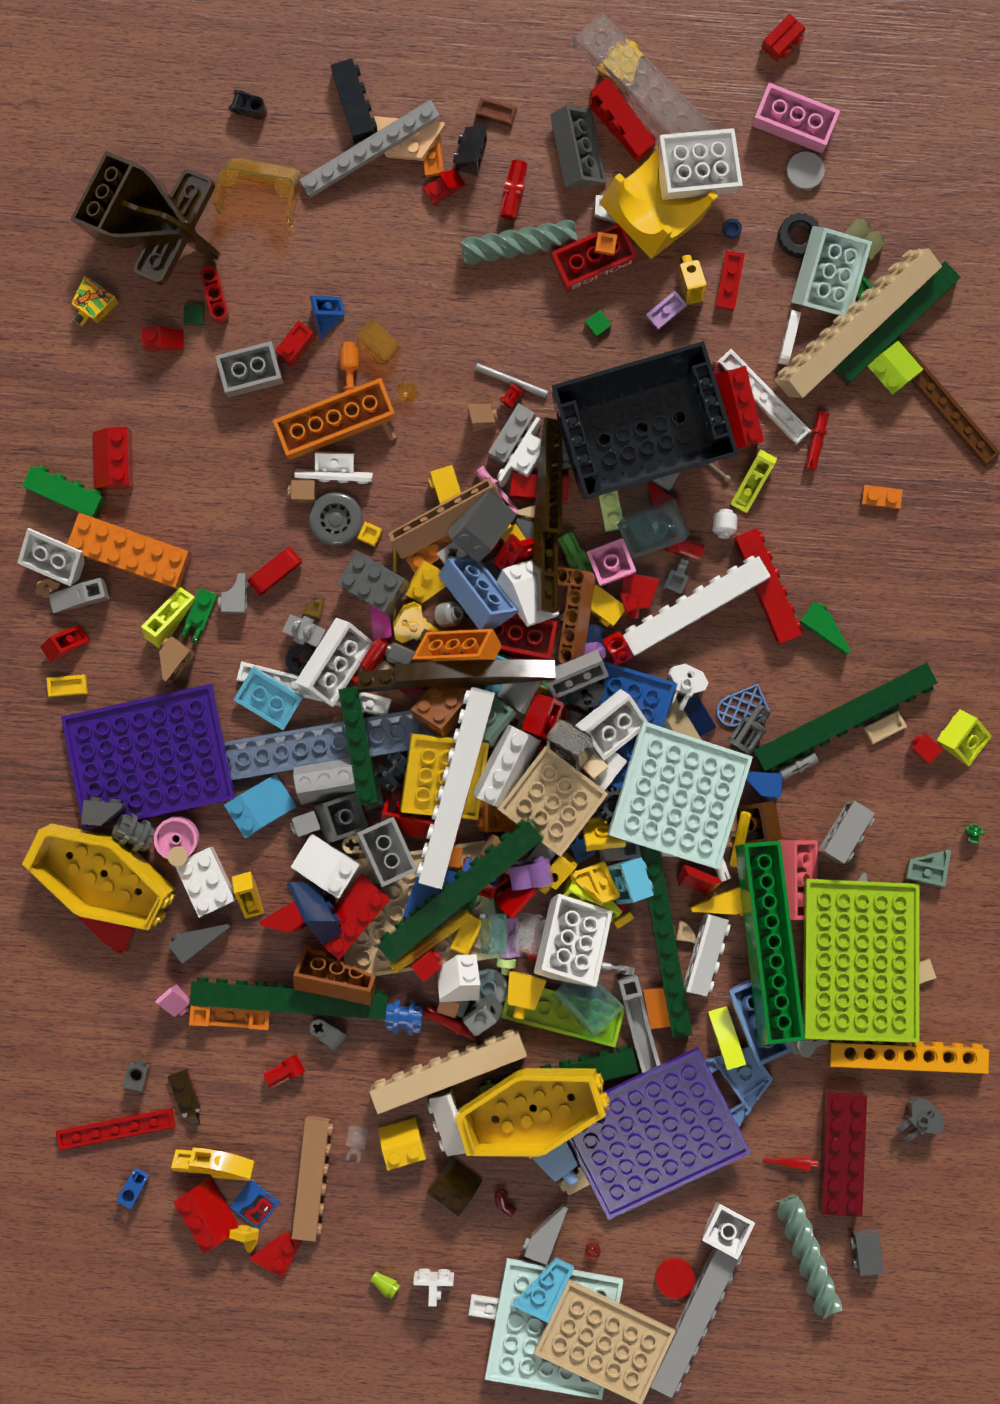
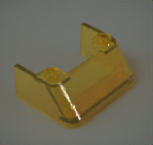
M236 157L230 158L218 175L213 201L217 213L222 214L226 188L235 186L238 179L275 185V190L279 196L289 198L285 216L288 225L293 226L301 183L299 171L289 166Z

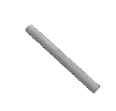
M476 364L475 370L513 384L541 397H547V390L482 364Z

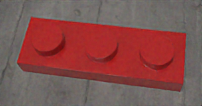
M726 250L715 308L735 310L745 253Z

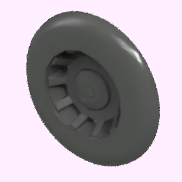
M338 492L321 496L312 505L309 513V526L312 533L319 541L331 546L344 545L352 541L358 535L363 521L358 503L352 497Z

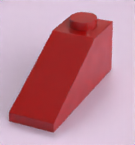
M75 914L106 946L112 947V951L123 953V951L130 949L136 928L80 917Z

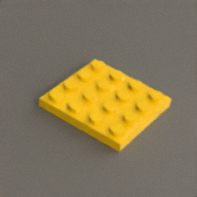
M411 733L400 807L401 812L433 815L435 805H440V800H437L440 787L445 786L446 781H442L444 771L451 764V762L447 761L451 747L455 748L456 746L453 738ZM482 742L461 816L463 819L478 820L481 800L472 795V792L486 766L489 743Z

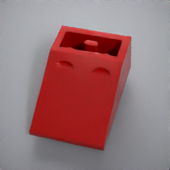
M535 693L521 730L556 744L555 736L561 732L569 708L554 698Z

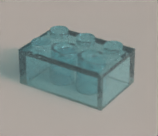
M675 498L625 516L617 523L632 559L685 541L690 534Z
M599 981L597 982V987L564 982L552 995L593 1037H596L624 1008Z

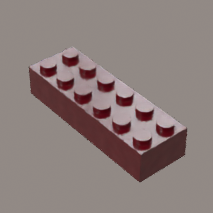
M823 1091L819 1211L822 1215L862 1217L867 1116V1096L863 1093Z

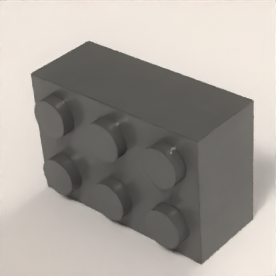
M356 551L337 582V585L343 590L389 617L410 585L403 577Z

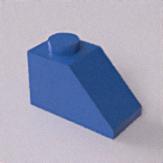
M748 772L746 782L758 796H763L766 801H776V797H781L782 774Z

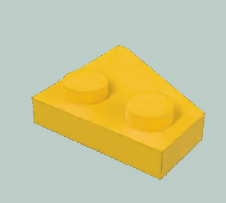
M422 560L404 594L420 603H424L446 587L438 576L441 569Z
M605 861L569 875L575 883L601 905L621 897Z

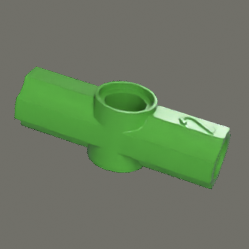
M573 532L558 538L569 568L592 572L588 557L584 550H581Z

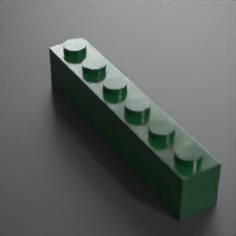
M358 686L338 689L358 805L380 803L362 695L358 691Z

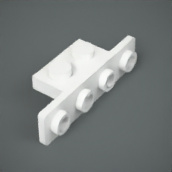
M536 417L534 422L531 421L529 423L526 435L521 437L517 443L518 448L509 455L507 459L508 464L498 473L497 481L501 488L505 486L514 470L528 477L537 464L540 455L541 439L535 436L542 426L540 418Z
M316 451L315 470L296 469L294 478H299V480L318 479L320 482L338 480L339 483L357 481L358 484H367L372 481L373 473L354 472V453Z

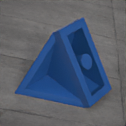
M310 296L320 340L345 316L341 297Z

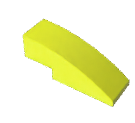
M727 1006L708 1011L725 1069L729 1070L746 1065Z

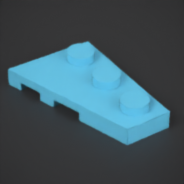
M555 1258L512 1303V1306L549 1323L574 1270V1266Z

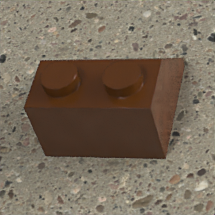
M775 801L739 806L737 808V827L741 811L751 813L745 844L782 839Z

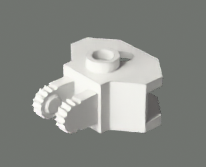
M687 664L673 666L667 675L670 681L678 684L672 704L675 702L678 693L684 696L679 704V709L682 711L688 699L695 693L705 691L708 685L704 673Z

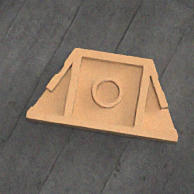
M374 116L378 131L399 119ZM445 122L432 123L386 151L385 156L387 158L424 161L430 148L435 145L436 138L442 130L446 129Z

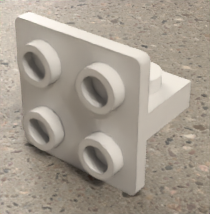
M422 1268L414 1273L413 1285L429 1286L428 1306H437V1300H441L442 1286H453L454 1272H450L448 1269L430 1272V1269Z

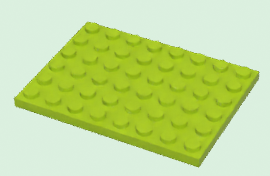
M804 879L803 1027L805 1039L919 1043V884Z

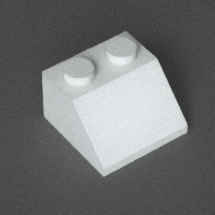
M476 954L456 955L444 963L436 972L439 1002L479 1000L480 979Z
M716 1202L707 1220L702 1241L738 1260L755 1223Z

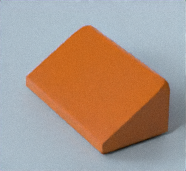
M657 987L643 990L650 1028L670 1027L664 988Z

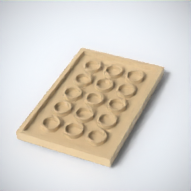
M569 1279L533 1353L631 1401L642 1404L676 1331L663 1323Z

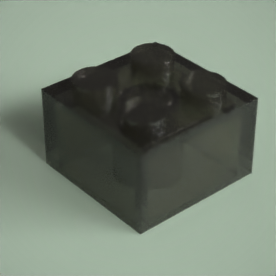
M559 718L546 736L547 747L579 772H581L593 755V739L591 735L586 731H579L567 720L563 721Z

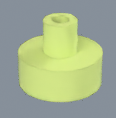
M497 958L496 966L502 968L501 974L509 975V969L516 968L515 958Z

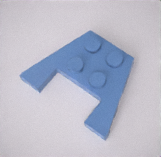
M749 1046L741 1048L746 1065L726 1070L722 1055L705 1060L711 1073L719 1069L741 1100L739 1104L730 1110L739 1127L773 1080L763 1064L760 1066L756 1065Z

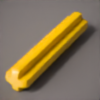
M741 811L730 859V866L738 867L735 846L745 844L751 818V813Z

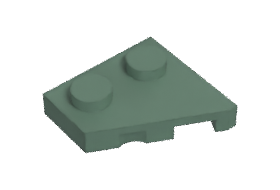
M951 850L909 859L905 879L944 888Z

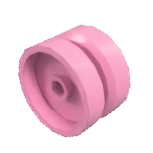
M173 816L166 819L157 827L154 834L156 850L166 859H168V853L173 847H184L189 856L199 843V831L196 824L183 816ZM174 835L179 836L180 840L178 842L174 841Z

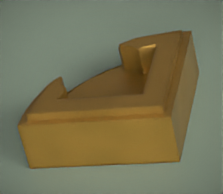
M316 599L311 601L303 608L301 615L321 619L325 600Z

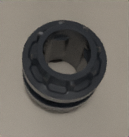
M399 751L394 755L389 754L387 756L390 762L386 767L381 764L377 767L379 771L376 774V779L392 793H396L399 789L403 791L404 786L402 782L405 779L407 757Z

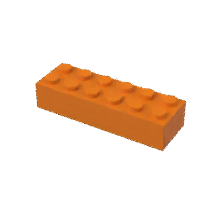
M379 378L274 419L273 423L287 458L292 460L394 420L397 417L383 381Z
M82 513L78 514L67 545L81 550L83 557L176 590L181 587L192 557L189 551Z

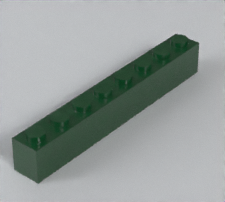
M946 261L941 264L942 267L832 370L847 386L961 278Z
M627 1045L618 1046L615 1051L611 1052L608 1049L597 1052V1055L591 1057L589 1054L581 1055L575 1061H570V1059L561 1060L559 1065L551 1066V1064L539 1066L540 1068L596 1069L597 1074L601 1073L603 1081L638 1072L633 1049ZM513 1073L502 1075V1079L494 1080V1078L482 1080L483 1083L479 1084L480 1093L482 1094Z

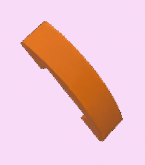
M191 1005L189 1025L268 1030L270 1011Z

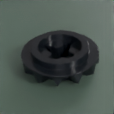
M305 645L294 646L288 651L285 658L288 670L297 676L301 674L308 662L303 663L300 669L299 663L293 659H299L303 652V658L309 661L314 653L311 648Z

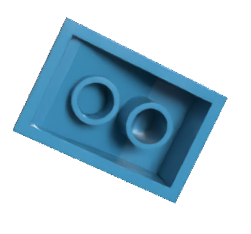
M277 774L224 805L244 838H249L297 807Z

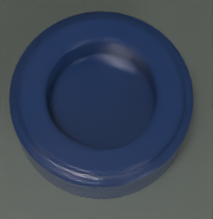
M728 219L722 227L723 235L728 239H736L742 231V225L737 219Z

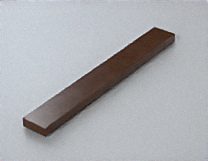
M900 337L894 343L899 341L923 368L911 382L985 467L1000 452Z

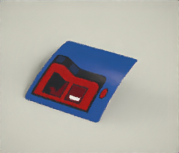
M251 1179L230 1205V1208L251 1225L260 1229L280 1200Z

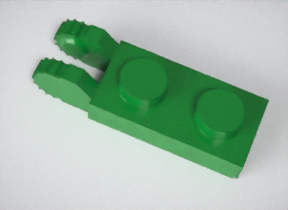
M199 587L186 619L181 639L186 640L191 626H193L197 630L193 635L192 643H198L218 598L217 594Z

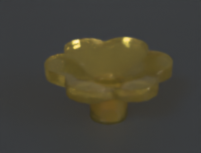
M402 381L396 387V391L399 393L398 397L401 400L412 403L419 397V393L416 391L417 387L413 383Z

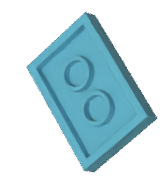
M252 667L233 700L284 730L304 696L258 668Z

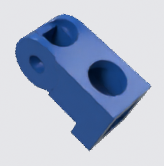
M136 1167L130 1178L126 1181L116 1201L132 1209L150 1175Z

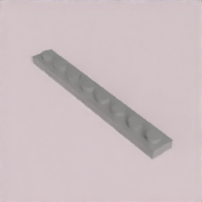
M430 99L301 178L300 181L311 198L441 119Z

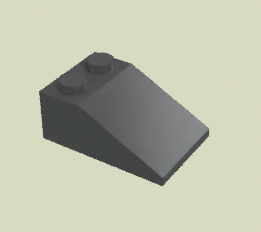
M488 490L448 529L450 539L479 563L494 548L516 517V513Z

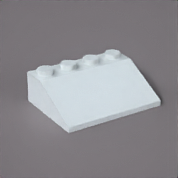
M734 128L659 135V182L662 200L706 196L711 191H714L717 195L736 193L743 184Z
M561 894L552 897L534 974L554 980L597 987L613 911Z

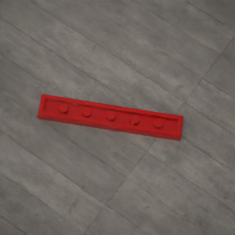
M173 1107L60 1129L55 1132L58 1149L61 1151L175 1128L176 1122Z

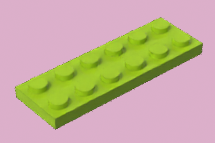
M544 988L535 1010L526 1009L524 1019L513 1017L515 1006L507 1003V992L501 1018L616 1047L625 1008Z

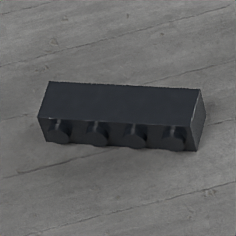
M352 58L331 64L332 74L353 142L365 140L375 134L374 130L377 129L375 118H371L369 114L372 111L370 102L365 100L363 95L366 94L364 83H360L358 76H361L358 64L354 65Z

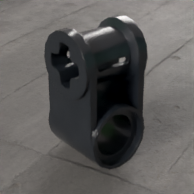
M234 90L232 104L228 107L229 111L257 120L263 119L267 115V108L261 97L241 90ZM255 106H261L259 110H253Z

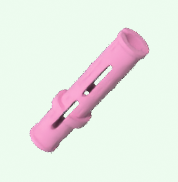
M484 466L479 468L474 474L481 482L486 480L485 478L490 477L501 497L509 505L508 507L517 514L519 509H517L497 484V479H493Z

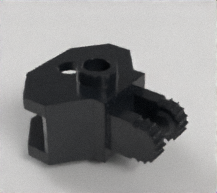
M603 678L566 694L568 704L581 707V710L584 709L586 715H589L592 712L591 707L596 706L597 708L601 705L600 700L606 693L605 679Z

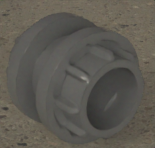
M133 813L129 816L124 814L117 820L112 831V838L116 839L121 846L125 845V843L130 844V851L134 853L138 850L145 851L153 840L155 829L151 827L150 821L143 820L139 823L137 822V815Z

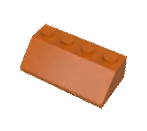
M493 629L426 632L412 657V661L495 660L502 645Z

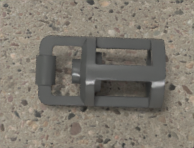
M757 705L750 717L743 716L728 742L751 756L755 747L766 733L763 725L770 716L769 710L763 705ZM753 729L744 744H741L749 730Z

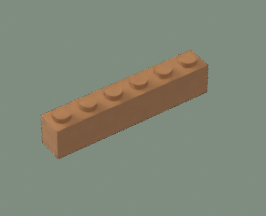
M487 478L389 532L390 541L401 559L410 557L420 549L429 547L433 542L449 535L448 529L488 490L503 501L491 478Z
M307 1116L305 1118L292 1239L316 1241L317 1236H321L322 1223H319V1218L324 1214L325 1204L321 1203L322 1196L326 1195L327 1184L323 1182L324 1176H328L329 1164H326V1156H330L331 1144H328V1137L332 1136L333 1124H330L331 1118Z

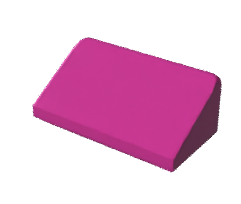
M370 606L373 640L377 637L392 639L391 617Z

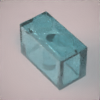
M480 914L481 954H508L506 914Z

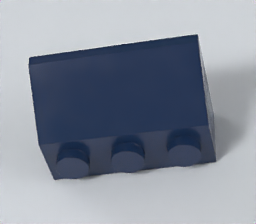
M289 882L287 884L304 922L322 945L342 933L340 927L342 922L339 916L333 913L335 907L330 900L327 901L329 895L324 889H320L313 882Z

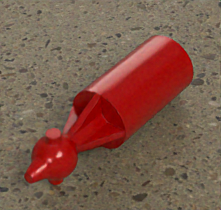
M377 637L360 662L359 672L377 670L386 656L385 652L390 644L384 639ZM352 676V687L358 686V676Z

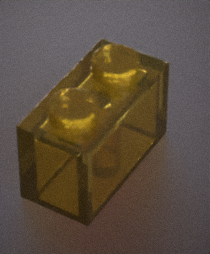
M372 318L356 334L357 344L362 349H368L372 352L371 356L378 363L383 362L386 365L401 349L400 343Z

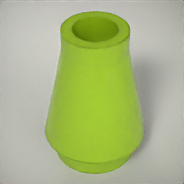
M377 1271L370 1280L386 1298L392 1299L400 1288L396 1280Z

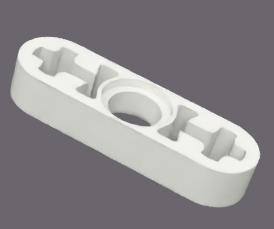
M791 310L778 359L779 364L788 366L801 316L799 311Z

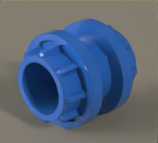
M401 1000L389 1003L386 1009L385 1028L388 1031H393V1035H398L399 1030H407V1036H413V1032L419 1033L422 1026L423 1007L415 1005V1001H410V1006H401Z

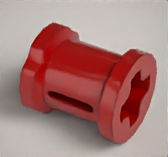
M510 384V389L499 400L506 407L513 410L515 408L514 404L520 396L523 397L524 393L517 386Z

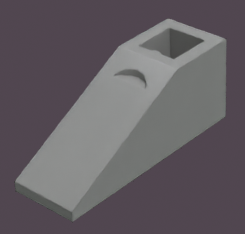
M101 578L82 582L49 594L53 614L110 600L106 581Z

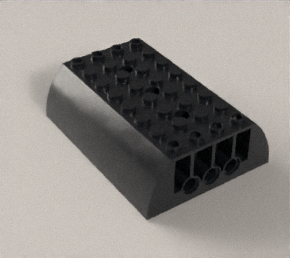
M704 341L551 386L557 421L578 490L584 500L739 455ZM681 413L685 420L682 423H677L674 420L675 414ZM639 424H644L647 427V432L640 434L637 432L636 427ZM602 435L608 436L610 438L609 444L602 445L599 442V437Z

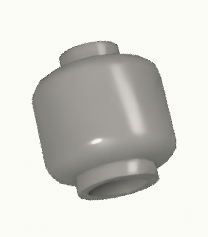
M454 601L440 603L435 608L434 617L439 626L444 628L460 624L463 618V610Z

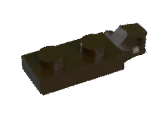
M184 1069L167 1076L183 1118L188 1117L191 1126L198 1124L200 1119L197 1113L201 1111V1105L188 1070Z

